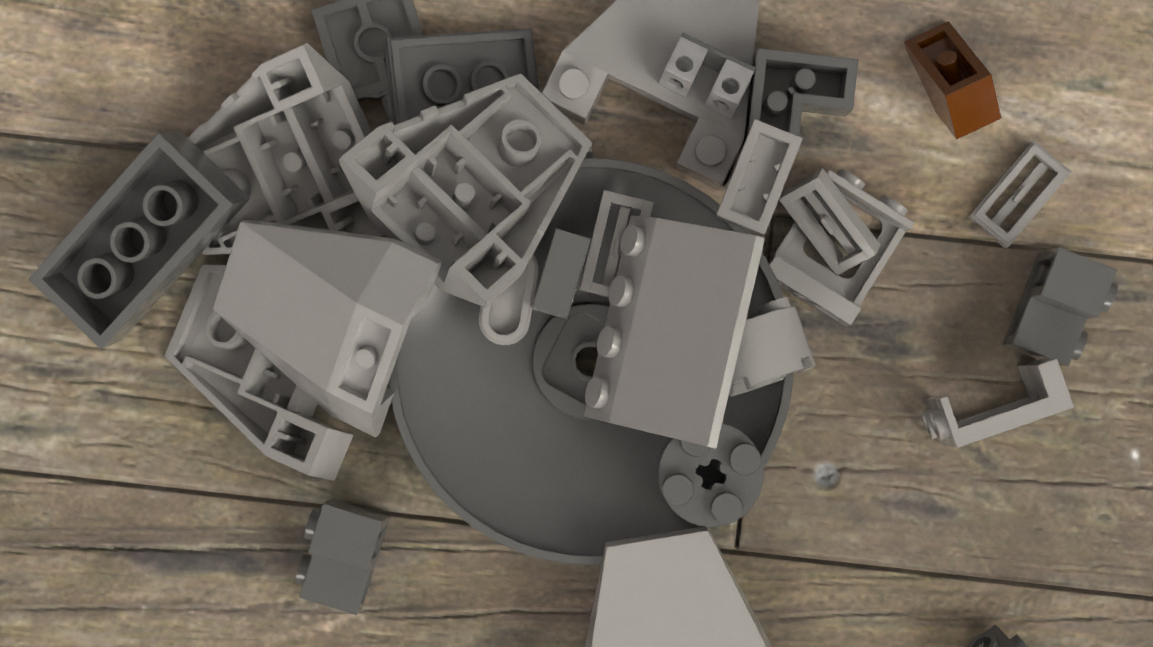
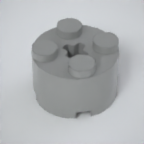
M788 297L763 304L758 307L759 310L747 315L730 387V397L783 380L787 376L786 374L795 371L799 374L816 366L796 307L790 306Z

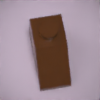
M949 21L904 42L908 55L935 112L956 140L1002 119L991 73Z

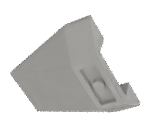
M244 219L239 224L213 310L328 414L376 438L381 432L395 393L388 389L387 385L411 319L427 305L442 260L393 238Z

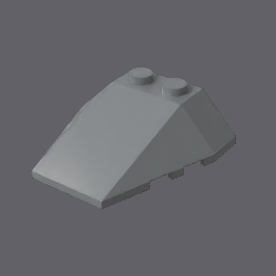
M308 43L262 63L251 74L252 76L235 93L231 94L205 123L201 124L188 137L250 198L244 207L204 249L203 255L230 254L239 224L244 219L378 237L384 235L368 219L339 164L340 157L372 131L350 82Z
M520 73L464 94L463 99L438 109L435 105L422 110L419 116L396 125L390 122L377 127L341 156L339 164L368 219L387 238L397 239L442 260L434 283L439 290L486 307L523 274L585 159L592 142Z

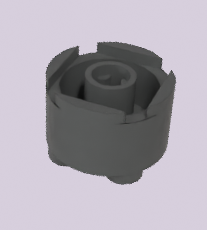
M724 423L721 426L716 449L669 438L663 446L657 462L658 485L665 501L681 518L699 526L717 527L736 522L753 507L763 485V464L756 446L743 432ZM711 459L718 460L716 469L723 473L719 482L711 481L708 487L701 486L703 478L696 473L699 464L708 466Z

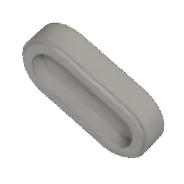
M534 254L523 274L488 306L480 307V329L484 336L495 344H515L523 339L529 330L539 271Z

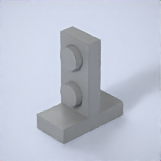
M754 119L740 156L731 168L724 185L726 191L715 217L764 236L803 138Z

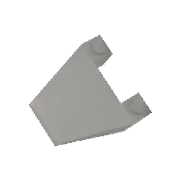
M616 0L562 51L542 94L563 115L586 125L609 79L695 121L696 124L674 169L719 190L744 141L750 82L732 119L704 106L718 78L719 72L701 65L686 97L660 85L659 82L682 33L752 65L760 0Z
M202 265L164 357L266 457L308 476L335 481L353 434L314 418L313 414L317 403L213 310L226 265Z
M703 526L605 543L585 647H773L708 527Z

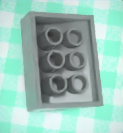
M631 215L629 224L621 237V259L617 276L613 279L609 289L610 306L605 327L601 330L597 340L598 357L593 378L589 381L585 392L586 409L584 416L716 449L765 238L661 218Z

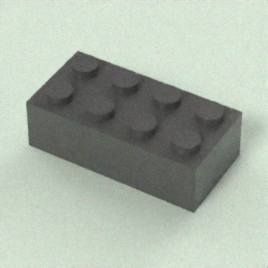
M179 129L159 132L29 277V280L100 349H104L123 340L244 207L250 198Z

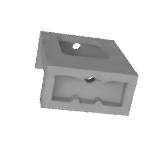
M840 169L835 174L828 170L826 173L847 201L880 221L881 232L876 238L880 244L877 254L863 261L851 278L845 279L839 275L836 276L834 272L805 254L803 246L807 236L794 221L769 261V265L777 278L779 286L843 326H850L862 309L859 307L903 235L913 227L914 222L905 217L908 210L897 201L885 195H882L880 200H877L864 192L862 189L865 183L852 173ZM807 200L805 205L818 221L820 216Z
M1039 359L1017 366L1028 397L958 421L954 417L948 396H929L924 398L928 409L921 411L929 437L931 439L938 438L940 445L958 448L1074 408L1058 360Z

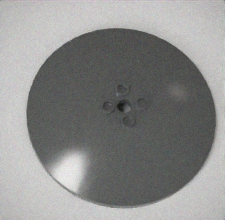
M585 158L533 253L539 269L535 297L556 228L592 239L604 190L654 202L650 217L745 234L749 233L742 227L715 217L720 204L686 181L664 171L638 163L615 159ZM611 203L592 282L602 284L621 205ZM630 209L627 226L630 216H639L640 210ZM589 248L577 283L568 319L532 309L531 322L527 334L519 342L512 345H498L484 336L479 326L480 305L445 293L433 285L427 305L410 321L389 379V389L395 392L391 402L397 425L408 452L432 490L454 513L487 537L515 551L543 560L581 565H601L606 542L703 527L688 522L676 514L665 501L660 491L657 480V462L663 446L670 437L584 416L586 409L585 392L593 376L583 375L576 367V357L586 347L597 348L598 336L605 327L610 306L609 297L579 290ZM620 251L614 278L617 276L622 251ZM763 252L758 266L748 314L759 310L758 307L763 304L784 298L777 278ZM794 372L786 374L787 376L778 382L733 397L728 396L722 423L740 430L753 442L760 453L763 468L770 459L782 433L790 405ZM711 459L708 466L699 464L696 473L703 478L701 486L708 487L711 481L719 482L723 473L716 469L718 460Z

